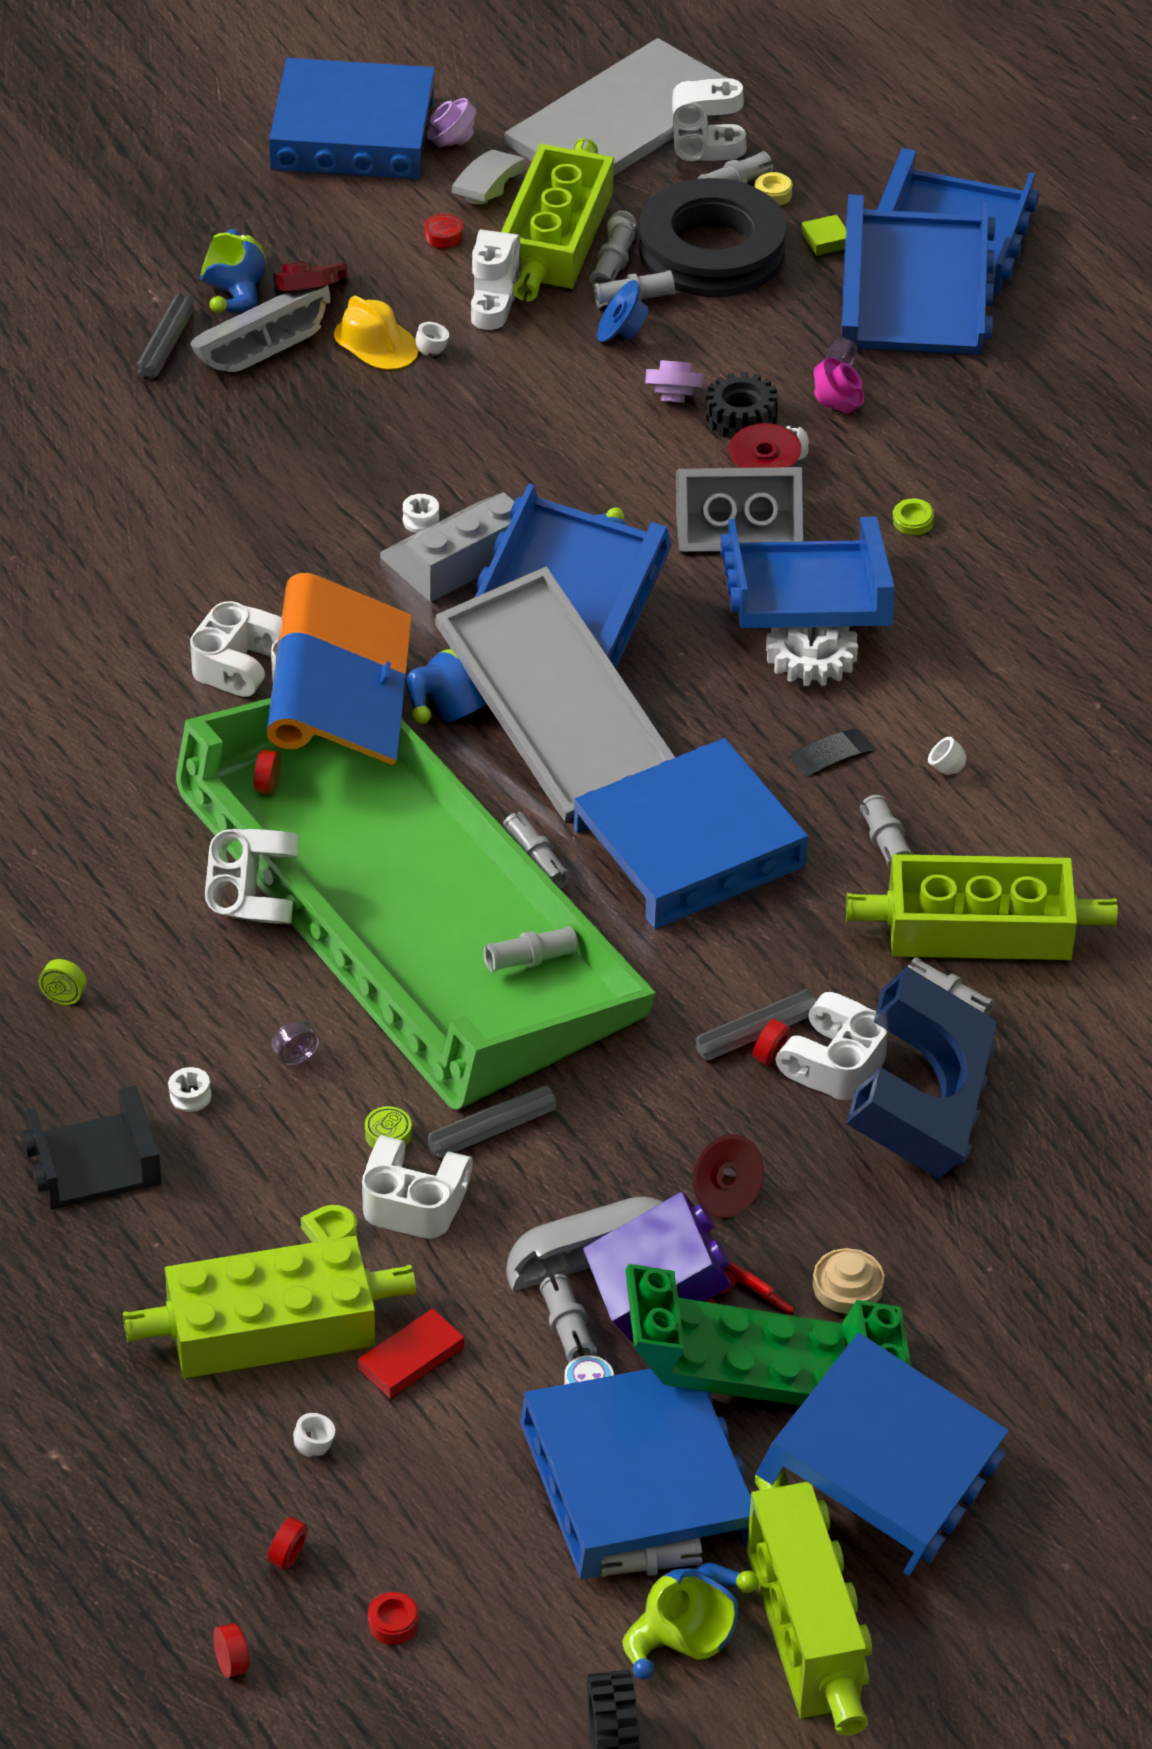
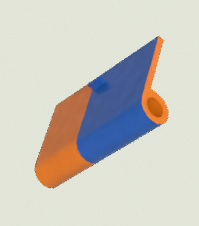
M299 573L292 576L287 581L285 587L267 725L269 740L280 748L297 749L307 744L312 736L316 734L394 765L398 754L412 614L314 574Z

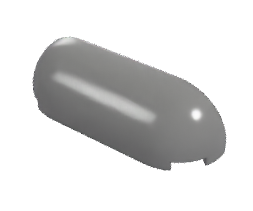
M328 285L293 290L277 296L201 333L191 341V347L197 357L213 369L228 372L243 370L314 335L321 328L319 323L323 318L326 304H330Z
M645 1196L628 1198L530 1229L514 1244L507 1260L506 1275L512 1291L540 1284L547 1277L553 1280L555 1279V1274L566 1276L589 1269L590 1265L584 1253V1247L661 1204L663 1201Z

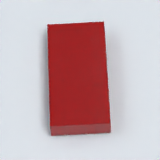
M432 1308L358 1358V1369L386 1396L392 1398L464 1348V1336Z

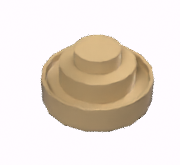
M850 1248L833 1250L822 1256L815 1265L813 1275L815 1296L825 1307L835 1312L848 1314L856 1300L877 1303L882 1296L884 1284L882 1267L873 1256L861 1250Z

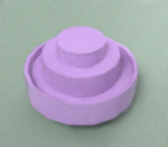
M466 98L458 99L455 102L447 101L443 103L430 118L431 125L427 131V138L438 148L446 145L453 146L457 144L461 146L465 144L474 133L473 125L475 123L476 108Z
M661 360L660 370L646 369L645 384L654 385V393H661V401L685 403V395L693 396V388L703 389L704 374L691 372L692 363Z

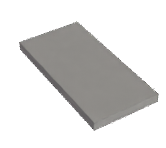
M657 38L504 133V145L532 161L540 143L574 149L575 142L580 138H585L582 147L584 149L588 139H591L598 146L597 154L614 157V176L674 138L672 94L676 85L685 81L722 79L727 77Z
M547 566L436 615V627L453 653L463 664L468 676L564 822L574 818V802L576 797L675 758Z

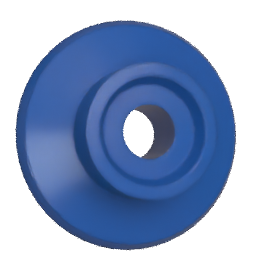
M636 280L627 282L608 304L598 326V341H610L617 334L629 340L643 325L648 313V306L638 300L640 285Z

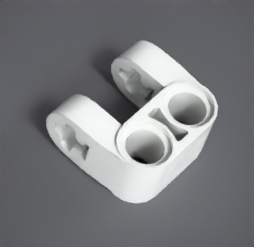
M729 78L685 81L676 85L672 94L674 147L676 154L681 159L692 162L732 160L746 153V133L741 126L734 124L708 125L707 116L731 114L743 107V86L738 80Z
M481 229L478 232L476 244L472 252L474 296L471 301V322L477 328L484 330L498 329L507 320L512 302L516 299L513 293V286L519 277L520 235Z
M228 601L217 604L205 617L190 639L193 677L203 684H209L238 696H251L264 680L265 672L261 664L253 657L246 655V652L251 650L271 657L272 644L279 639L281 617L244 606L238 602Z
M229 829L217 833L211 840L209 847L205 900L208 906L214 912L231 918L261 923L291 924L293 901L255 897L259 855L298 857L300 834L261 829ZM239 840L243 845L242 856L236 862L229 863L226 858L227 847L232 842ZM235 885L238 889V899L234 905L225 908L222 903V893L228 886Z
M825 992L812 1006L808 1016L812 1026L819 1033L833 1039L832 1042L826 1047L805 1037L792 1036L777 1053L775 1058L776 1064L785 1076L800 1084L826 1093L839 1100L853 1099L855 1089L884 1064L889 1031L873 1022L875 1010H871L840 994Z
M380 1135L371 1152L362 1180L363 1214L365 1219L377 1227L421 1238L431 1239L443 1235L450 1227L467 1191L472 1173V1157L448 1151L437 1175L434 1176L402 1168L405 1156V1141Z

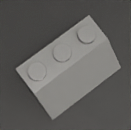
M802 467L678 469L676 471V517L679 552L720 551L721 534H728V519H735L739 542L803 541Z
M504 492L481 500L381 551L380 558L431 603L479 578L484 567L490 566L495 556L494 546L497 537L502 531L506 532L511 522V509L514 501Z

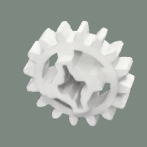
M850 626L771 628V633H767V662L775 663L774 672L776 674L788 672L787 681L789 682L799 677L803 679L804 686H809L811 680H818L822 686H825L828 677L840 681L842 680V671L852 672L853 662H857L858 655L857 633L849 631Z

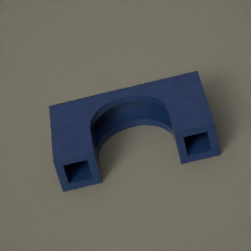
M907 966L882 988L873 1022L909 1043L927 1058L938 1076L941 1097L923 1093L881 1067L855 1089L846 1124L939 1179L951 1168L960 1167L971 1152L972 1145L969 1143L971 1129L976 1124L980 1114V1110L977 1108L979 1096L988 1081L985 1071L987 1062L996 1047L993 1037L997 1021Z

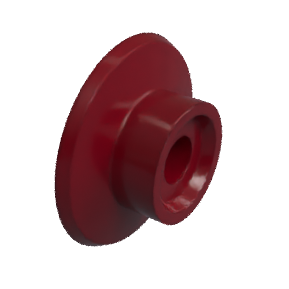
M771 423L747 426L738 431L729 443V455L739 468L792 467L801 454V443L796 434L786 427Z
M727 1134L711 1141L699 1154L693 1169V1189L699 1204H703L709 1214L719 1218H731L749 1208L758 1197L764 1180L763 1159L757 1146L742 1135Z

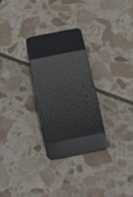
M851 729L808 744L792 753L789 757L800 771L808 777L839 760L872 751L875 748L858 729Z

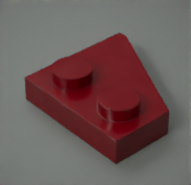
M299 261L282 264V271L272 272L274 288L282 291L321 287L349 278L347 263L311 267L310 263Z

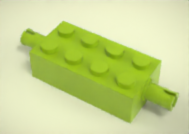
M585 138L578 139L575 142L574 149L540 143L501 232L520 235L519 277L513 286V293L522 301L527 290H530L527 301L534 300L537 297L541 283L573 289L613 194L614 157L597 154L598 146L591 139H588L584 149L582 147Z
M892 854L887 895L847 893L846 922L876 921L886 922V925L890 926L892 957L1072 960L1076 926L1116 927L1118 914L1116 898L1077 899V895L1074 894L1071 858Z
M350 1236L166 1266V1306L132 1312L125 1311L123 1312V1322L127 1343L170 1335L171 1339H175L183 1378L374 1347V1301L407 1295L414 1296L416 1295V1283L411 1264L405 1267L369 1272L368 1268H364L357 1237Z
M786 1470L782 1472L773 1485L755 1475V1483L759 1491L751 1492L747 1554L752 1570L759 1579V1592L799 1717L802 1719L832 1713L836 1725L835 1729L839 1735L852 1736L858 1734L868 1726V1718L861 1704L862 1686L869 1684L865 1657L872 1655V1642L866 1624L859 1625L855 1615L858 1612L855 1588L852 1582H844L841 1573L844 1570V1561L840 1544L837 1540L830 1541L827 1532L830 1529L827 1505L824 1500L816 1499L812 1484L809 1482L789 1485Z

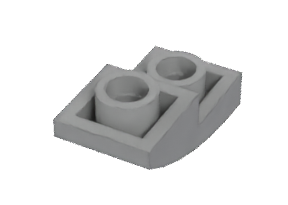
M490 150L479 156L460 174L452 185V193L466 196L465 200L469 203L487 204L488 200L503 195L504 184L509 178L524 173L525 158L497 150Z

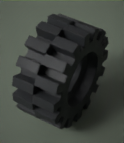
M741 372V377H735L734 373L727 374V380L719 377L716 379V384L711 383L708 386V391H706V420L709 422V427L712 431L717 429V435L724 437L728 433L729 440H731L738 431L747 426L760 423L777 424V388L775 385L771 386L769 379L766 378L761 381V375L755 373L752 378L748 377V372ZM736 405H746V406H749V407H734V406H736Z
M618 1670L588 1673L586 1698L591 1749H640L638 1709L636 1708V1693L634 1691L631 1671Z

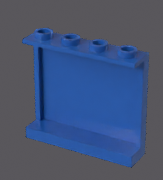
M286 58L269 137L270 170L421 179V154L429 107L433 106L435 98L434 67Z
M902 148L877 210L981 215L983 201L989 202L988 217L995 218L994 241L987 242V250H994L995 254L993 274L987 273L986 283H994L993 294L999 295L1004 280L1011 281L1015 258H1019L1021 253L1023 235H1027L1029 231L1031 212H1035L1038 205L1040 190L1034 189L1035 173L1030 172L1024 189L1018 190L915 170L916 151Z
M848 194L841 338L844 339V348L982 355L984 339L991 340L993 316H985L986 306L992 307L994 283H986L987 273L993 274L995 254L994 250H987V242L994 241L995 218L988 217L989 202L983 201L981 215L863 209L864 195Z
M528 483L523 496H518L513 503L511 522L506 532L502 531L497 537L494 546L495 556L490 566L484 567L479 576L478 592L475 597L547 566L616 669L672 547L668 529L666 526L651 522L646 532L541 499L537 496L535 486Z
M860 517V539L856 541L739 542L735 519H728V534H721L720 552L721 559H723L724 577H727L731 613H738L740 628L893 626L895 587L877 517Z
M725 738L575 798L574 830L579 833L590 829L646 898V919L654 929L806 867L808 835Z
M858 1332L772 1442L756 1475L773 1485L785 1468L794 1472L913 1551L914 1553L903 1573L910 1576L920 1560L927 1564L932 1562L945 1541V1538L939 1535L940 1532L943 1530L951 1535L966 1511L965 1508L960 1506L962 1501L969 1506L973 1504L986 1483V1480L980 1477L982 1473L989 1478L992 1477L1006 1455V1452L999 1447L1009 1430Z
M650 1368L524 1393L520 1424L580 1580L599 1576L604 1556L738 1530L744 1547H747L751 1494H749L745 1485V1471L739 1455L732 1454L728 1444L729 1434L726 1422L722 1416L717 1417L712 1406V1392L663 1385Z

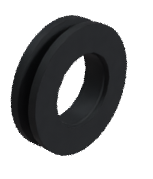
M700 178L682 181L659 191L644 206L640 217V258L650 274L671 270L675 290L705 297H726L743 294L766 284L780 270L785 257L786 218L774 199L748 184L720 178ZM698 225H720L730 227L744 234L747 240L740 245L728 249L709 250L694 247L682 241L677 235L686 229Z

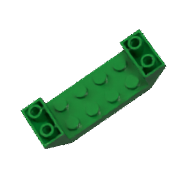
M628 1264L625 1269L634 1348L663 1385L801 1406L858 1332L911 1366L902 1308L899 1306L856 1300L843 1323L678 1298L675 1271Z

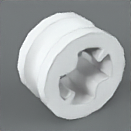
M415 494L406 498L403 502V524L405 528L411 532L418 533L439 522V503L437 499L427 494Z
M194 1067L182 1068L170 1077L168 1085L171 1103L179 1110L186 1112L199 1111L210 1103L212 1097L210 1080L205 1071ZM189 1086L198 1087V1090L196 1091L193 1088H191V1092L189 1093L182 1092V1088L184 1087L186 1088V1090H189Z

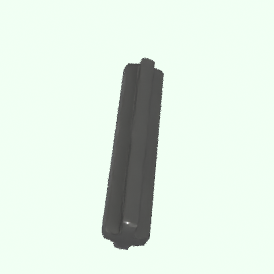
M180 293L172 300L137 363L139 367L138 374L141 377L147 376L153 379L158 376L195 309L193 306L194 299L190 295L185 297Z
M805 989L697 1036L696 1050L703 1060L710 1061L758 1040L765 1026L773 1018L789 1026L809 1018V1011L818 999L811 990Z
M542 1085L431 1132L428 1135L429 1148L436 1158L445 1157L448 1151L453 1153L554 1111L556 1108L555 1095L548 1086Z

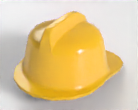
M358 296L350 298L342 322L335 328V341L374 368L397 370L411 365L417 359L419 352L416 346V339L397 324L392 308L379 300H363Z

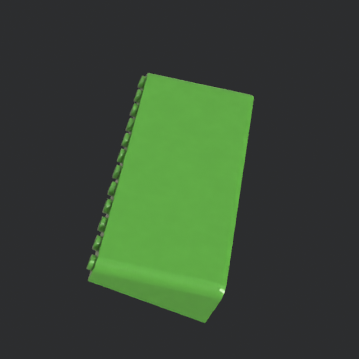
M271 698L185 721L176 771L178 790L184 801L214 835L229 829H261L300 834L298 857L259 855L257 885L268 898L293 901L292 926L452 1109L466 1107L650 1014L656 994L650 985L643 980L625 958L605 939L597 927L581 913L572 900L556 886L547 873L531 859L522 846L506 832L497 819L468 791L451 770L431 751L427 744L406 724L402 717L397 761L394 765L316 734L312 736L307 744L297 749H284L276 746L267 736ZM262 750L280 752L281 755L280 777L277 789L273 795L257 793L253 785L256 760ZM239 840L232 842L227 847L228 852L236 861L239 860L243 853V845ZM567 926L572 927L576 934L578 949L577 953L573 955L542 960L539 966L529 968L523 964L500 969L492 973L485 964L483 949L489 943L494 944L517 939L523 932L533 931L536 934L563 929Z

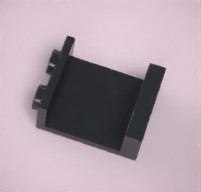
M137 1085L118 1089L120 1114L43 1131L36 1108L26 1110L28 1129L21 1131L23 1148L27 1158L35 1157L37 1164L31 1166L37 1193L46 1192L51 1210L162 1184L159 1151Z

